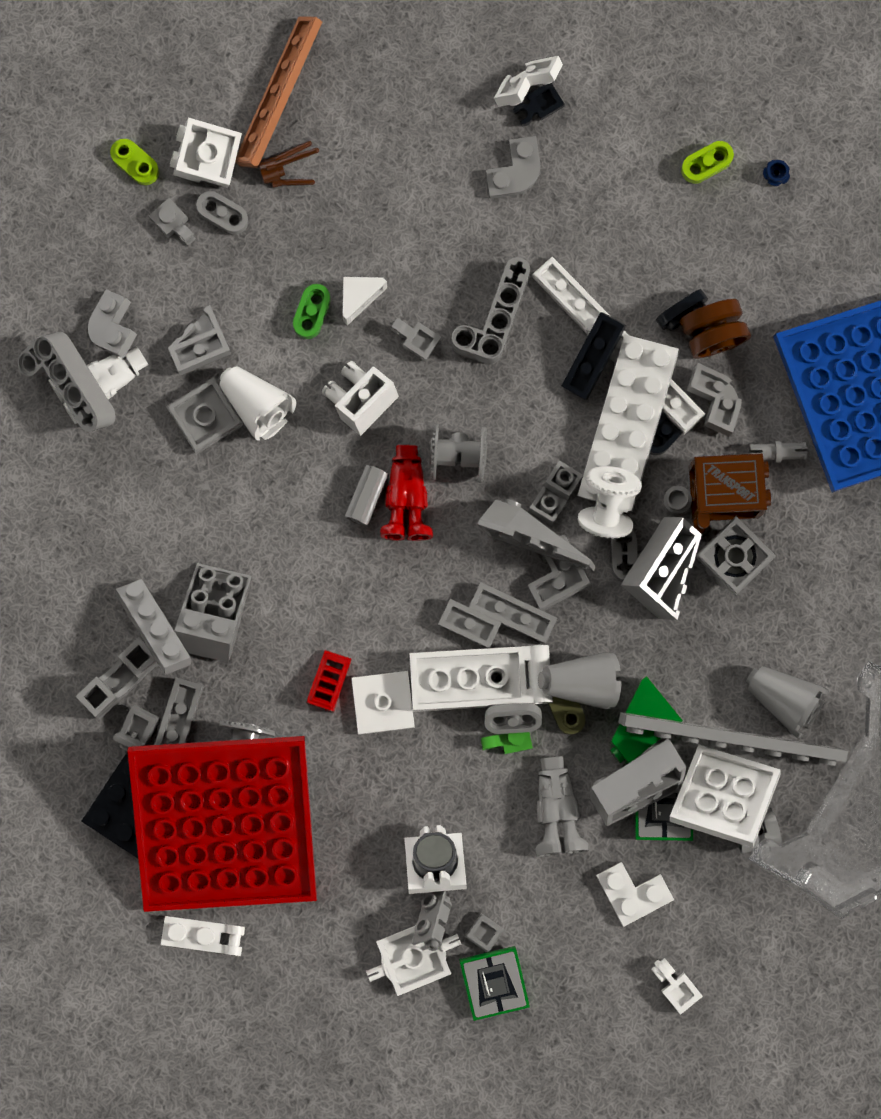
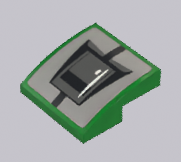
M680 791L635 812V840L693 841V829L670 822V814Z
M515 946L459 959L473 1021L530 1007Z

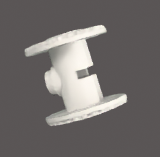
M613 466L592 468L586 474V483L590 488L598 492V500L596 501V506L585 508L579 512V525L590 534L602 538L614 539L625 537L631 533L633 521L623 512L628 513L630 497L637 495L641 491V481L634 473L623 468Z

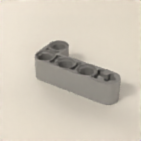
M515 257L507 262L483 331L467 325L458 326L454 329L451 345L455 353L485 364H495L500 360L529 280L530 265L525 259ZM520 268L522 270L518 275L515 285L512 283L513 272ZM511 293L515 296L516 300L508 304L501 300V296ZM495 319H503L507 326L503 329H496L493 327L492 322ZM466 335L471 339V343L467 346H461L456 340L459 336ZM493 344L497 347L498 351L494 355H487L484 353L483 347Z
M56 332L39 336L18 357V367L22 374L34 376L47 373L83 430L91 432L108 427L114 423L116 416L113 406L65 333Z

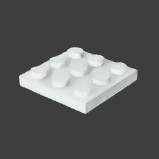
M698 744L670 814V822L753 848L780 778L781 770Z

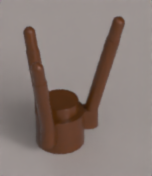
M307 141L275 157L267 158L266 161L260 162L259 166L264 183L272 182L273 188L282 185H314L315 181L313 179H281V177L285 176L284 165L319 152V148L298 153L312 145L311 141Z

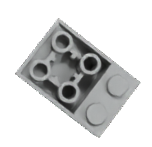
M197 563L174 630L188 653L229 663L252 576Z

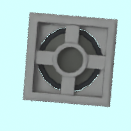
M736 516L696 554V558L706 567V573L710 577L713 576L719 586H725L734 596L776 557Z

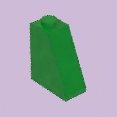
M647 676L640 681L625 713L679 722L683 721ZM619 724L610 741L613 748L609 751L619 763L624 761L626 764H629L660 740L661 737L654 736V731L645 729L643 734L626 732V726Z

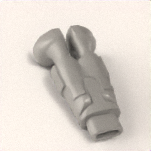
M563 757L540 759L542 771L538 772L539 801L537 802L536 809L538 823L545 825V835L543 841L535 848L536 857L553 856L562 853L557 822L563 823L565 854L589 851L588 842L580 837L576 829L575 822L580 819L577 799L574 797L571 779L568 774L569 771L564 769Z

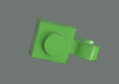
M529 732L500 734L480 739L483 750L503 747L504 755L533 749Z

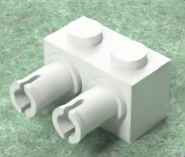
M350 361L347 363L350 369L344 366L341 375L351 381L354 386L346 392L335 381H330L328 385L331 386V389L325 385L322 395L336 404L335 408L340 419L361 436L399 396L394 383L374 366L366 373L355 362Z

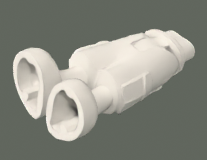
M136 346L127 352L124 359L113 354L99 362H91L87 367L106 397L110 399L117 393L116 391L127 385L135 376H138V371L148 366V363ZM49 379L48 381L61 403L65 402L51 379ZM63 403V406L69 414L70 418L72 419L74 424H77L78 422L75 419L72 412L70 411V409L68 408L67 404Z

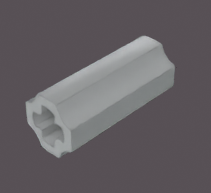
M365 466L345 518L360 525L368 526L388 478V473L374 466Z

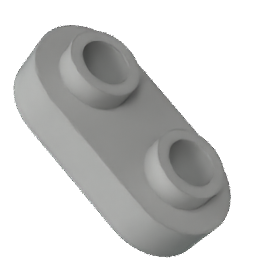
M214 191L204 192L197 199V210L204 220L232 235L240 234L246 230L249 222L248 216L241 206ZM208 204L216 205L214 211L206 210ZM237 217L240 221L237 225L230 224V219Z
M532 703L494 705L486 710L484 724L486 729L494 734L532 732L541 726L542 712L537 705Z

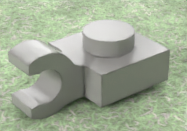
M170 198L149 215L153 223L168 238L175 233L187 246L195 240L192 231L184 225L189 220L188 217Z
M397 318L391 326L392 332L406 339L402 347L425 362L441 340V336L419 322L412 328Z

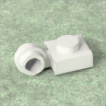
M665 958L654 962L655 966L651 970L661 982H664L666 979L669 982L661 991L680 1015L703 997L684 972L676 979L671 976L675 973V970Z

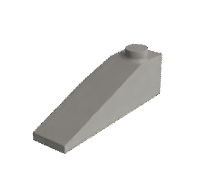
M505 499V502L495 500L479 519L478 525L490 538L587 570H595L596 566L588 557L524 509L520 508L521 504L510 499Z

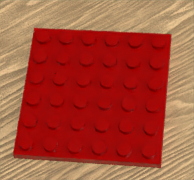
M305 736L128 747L144 912L317 901Z

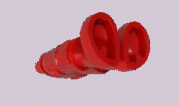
M396 445V456L392 458L393 463L389 486H387L385 503L386 508L391 511L389 523L380 529L381 538L392 541H402L405 539L403 511L408 509L409 527L407 540H429L433 538V529L428 525H424L421 511L426 509L428 504L421 464L422 459L418 457V446Z

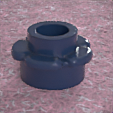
M771 160L763 170V177L772 186L785 184L790 178L789 166L782 160ZM778 171L779 175H775L774 172Z

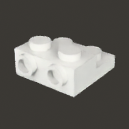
M188 118L185 126L180 125L177 132L176 141L181 143L179 151H173L169 167L174 168L173 175L198 183L202 180L228 188L242 133Z

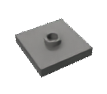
M214 377L166 406L196 455L243 426L241 419Z

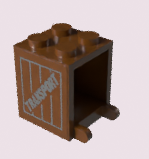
M763 453L694 457L689 465L690 494L692 496L693 527L698 532L703 534L710 521L732 520L735 516L740 520L759 519L766 512L767 506H771L770 489L765 487V478H769L768 461H763Z

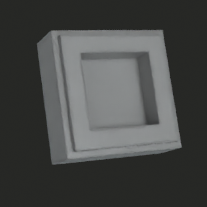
M480 913L465 937L488 953L505 929Z

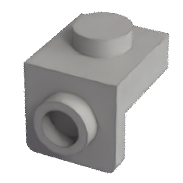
M136 705L131 706L121 731L114 735L113 740L120 743L119 747L125 751H128V747L148 746L160 717Z

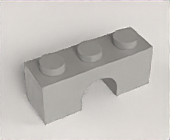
M140 637L118 656L119 659L112 668L102 676L95 677L76 695L77 699L94 717L101 719L158 665L147 645Z

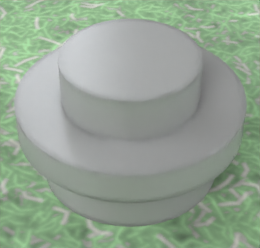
M673 486L664 495L665 507L674 514L686 512L692 504L690 492L682 486Z

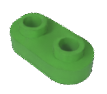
M312 284L303 292L293 319L294 331L303 339H312L321 330L331 302L330 293L325 286ZM314 296L322 298L319 304H314L311 300ZM306 321H310L313 324L309 330H305L302 327Z

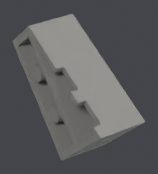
M664 517L621 586L659 619L678 620L680 611H677L681 594L686 592L687 585H684L688 570L693 567L702 534L683 517Z
M668 738L608 777H602L594 782L591 787L590 800L607 827L646 806L680 791L686 765Z

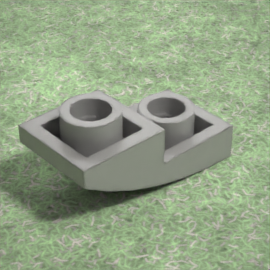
M559 460L528 512L552 526L583 474Z

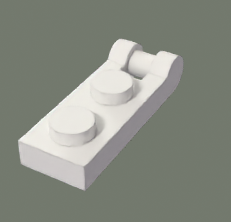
M165 916L161 945L241 956L242 947L239 946L241 935L244 936L245 927ZM221 933L230 934L228 945L220 944Z

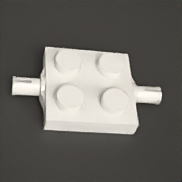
M415 926L376 941L381 953L382 965L366 970L367 976L379 972L368 977L369 981L372 982L387 976L393 983L397 996L451 975L446 961V951L462 945L460 940L449 944V942L459 939L458 934L456 933L443 939L442 945L436 951L427 949V944L424 942L416 945L412 944Z

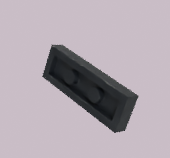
M600 312L561 386L584 400H588L627 325L604 312Z

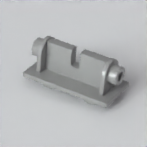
M446 891L425 894L421 903L422 908L419 919L415 926L413 945L424 942L427 944L426 948L431 951H436L442 945L445 928L439 925L438 922L442 925L447 924L452 907L450 898L445 895Z

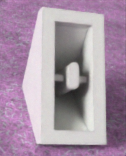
M343 277V321L346 325H349L387 289V281L384 278Z

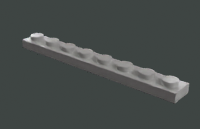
M620 712L618 722L626 726V732L643 734L645 729L654 731V736L667 739H671L672 734L682 735V741L699 743L700 738L710 740L709 745L722 748H726L727 743L737 744V750L754 752V748L765 749L764 754L781 757L782 752L792 753V759L809 761V756L819 758V763L836 766V761L846 762L848 755L847 750L838 747Z

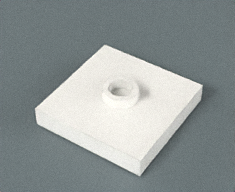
M408 671L352 678L358 735L415 728Z

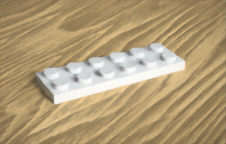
M624 335L577 495L578 497L595 502L598 500V492L590 488L586 483V474L595 467L613 466L623 468L638 476L640 481L642 480L679 354L678 348ZM637 495L630 497L629 511L631 512L633 511Z

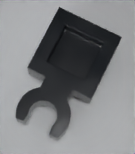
M550 83L528 94L527 98L530 103L516 105L513 112L514 114L520 111L527 113V117L520 121L523 127L529 125L536 114L542 121L565 107V104L553 84Z

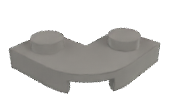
M536 136L510 139L509 147L512 166L486 170L489 199L523 194L535 184L541 167Z
M105 290L90 316L88 334L91 341L98 347L124 359L137 336L131 329L119 325L131 302L121 295Z
M698 363L693 368L686 391L711 401L704 426L729 437L736 425L741 409V399H738L735 389L730 384L732 380L729 377Z

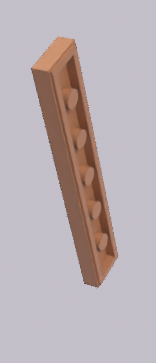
M298 17L237 153L235 163L239 166L258 168L321 27L322 21L317 17Z

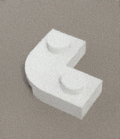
M559 56L525 63L527 67L525 71L514 77L507 75L494 97L498 107L518 105L524 100L530 86L537 84L547 85L555 81L563 65Z

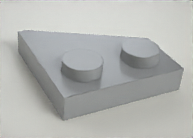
M210 305L206 306L203 310L204 314L194 324L191 323L184 330V334L168 347L180 376L231 355Z

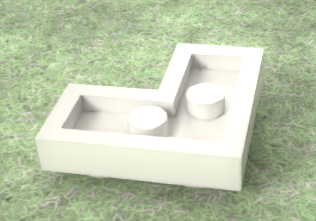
M622 862L596 875L623 927L674 900L661 874L637 887L634 886Z

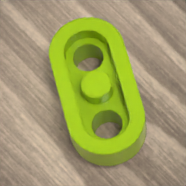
M119 139L113 143L110 150L113 162L140 185H150L157 180L159 168L156 161L129 139ZM127 148L129 152L126 155H120V150ZM142 166L149 167L146 173L140 172Z
M715 141L689 155L684 160L681 168L683 178L689 183L698 184L727 169L734 157L732 147L724 141ZM717 153L722 154L724 159L717 161L714 155ZM696 166L700 169V173L693 174L690 168Z

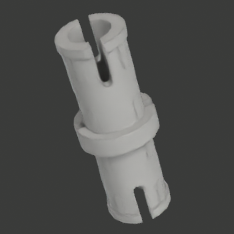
M774 441L773 444L749 443L748 447L749 452L759 451L763 453V460H774V463H781L782 460H806L807 451L795 452L796 450L807 449L806 442L781 443V441Z

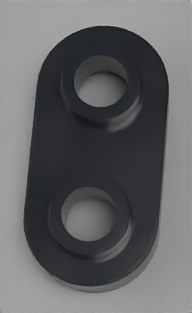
M699 289L661 313L657 317L656 322L662 330L668 328L672 331L681 325L680 320L685 315L706 306L705 303L708 297L702 289Z
M664 412L660 415L654 436L659 437L662 443L659 446L652 444L650 450L652 455L665 453L683 433L670 423V419Z

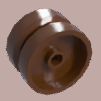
M727 299L696 309L681 318L680 323L684 334L694 337L688 344L693 358H706L731 350L744 344L751 338L747 323L737 321L743 314L739 300Z

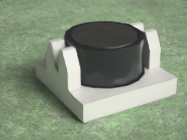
M437 825L435 832L431 833L429 827L425 826L420 830V836L404 838L409 894L467 889L462 833L446 834V829L441 825Z

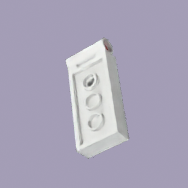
M549 645L409 653L413 712L487 708L494 705L518 703H553L552 696L545 695L538 686L539 673L543 671L545 666L550 665ZM499 673L502 676V680L498 683L493 682L491 679L492 674Z

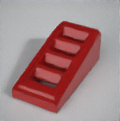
M325 650L306 703L334 713L352 659ZM331 660L343 664L342 670L326 665L327 661ZM324 670L340 675L339 679L335 680L323 676ZM320 682L335 685V690L319 686ZM317 692L332 696L331 701H327L315 696Z

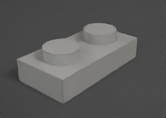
M450 599L438 626L485 648H490L501 626V622Z

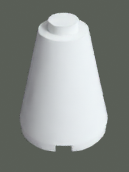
M238 366L227 368L220 376V388L251 435L258 441H260V437L267 440L274 436L288 422L286 419H283L288 411L293 414L296 408V400L290 394Z

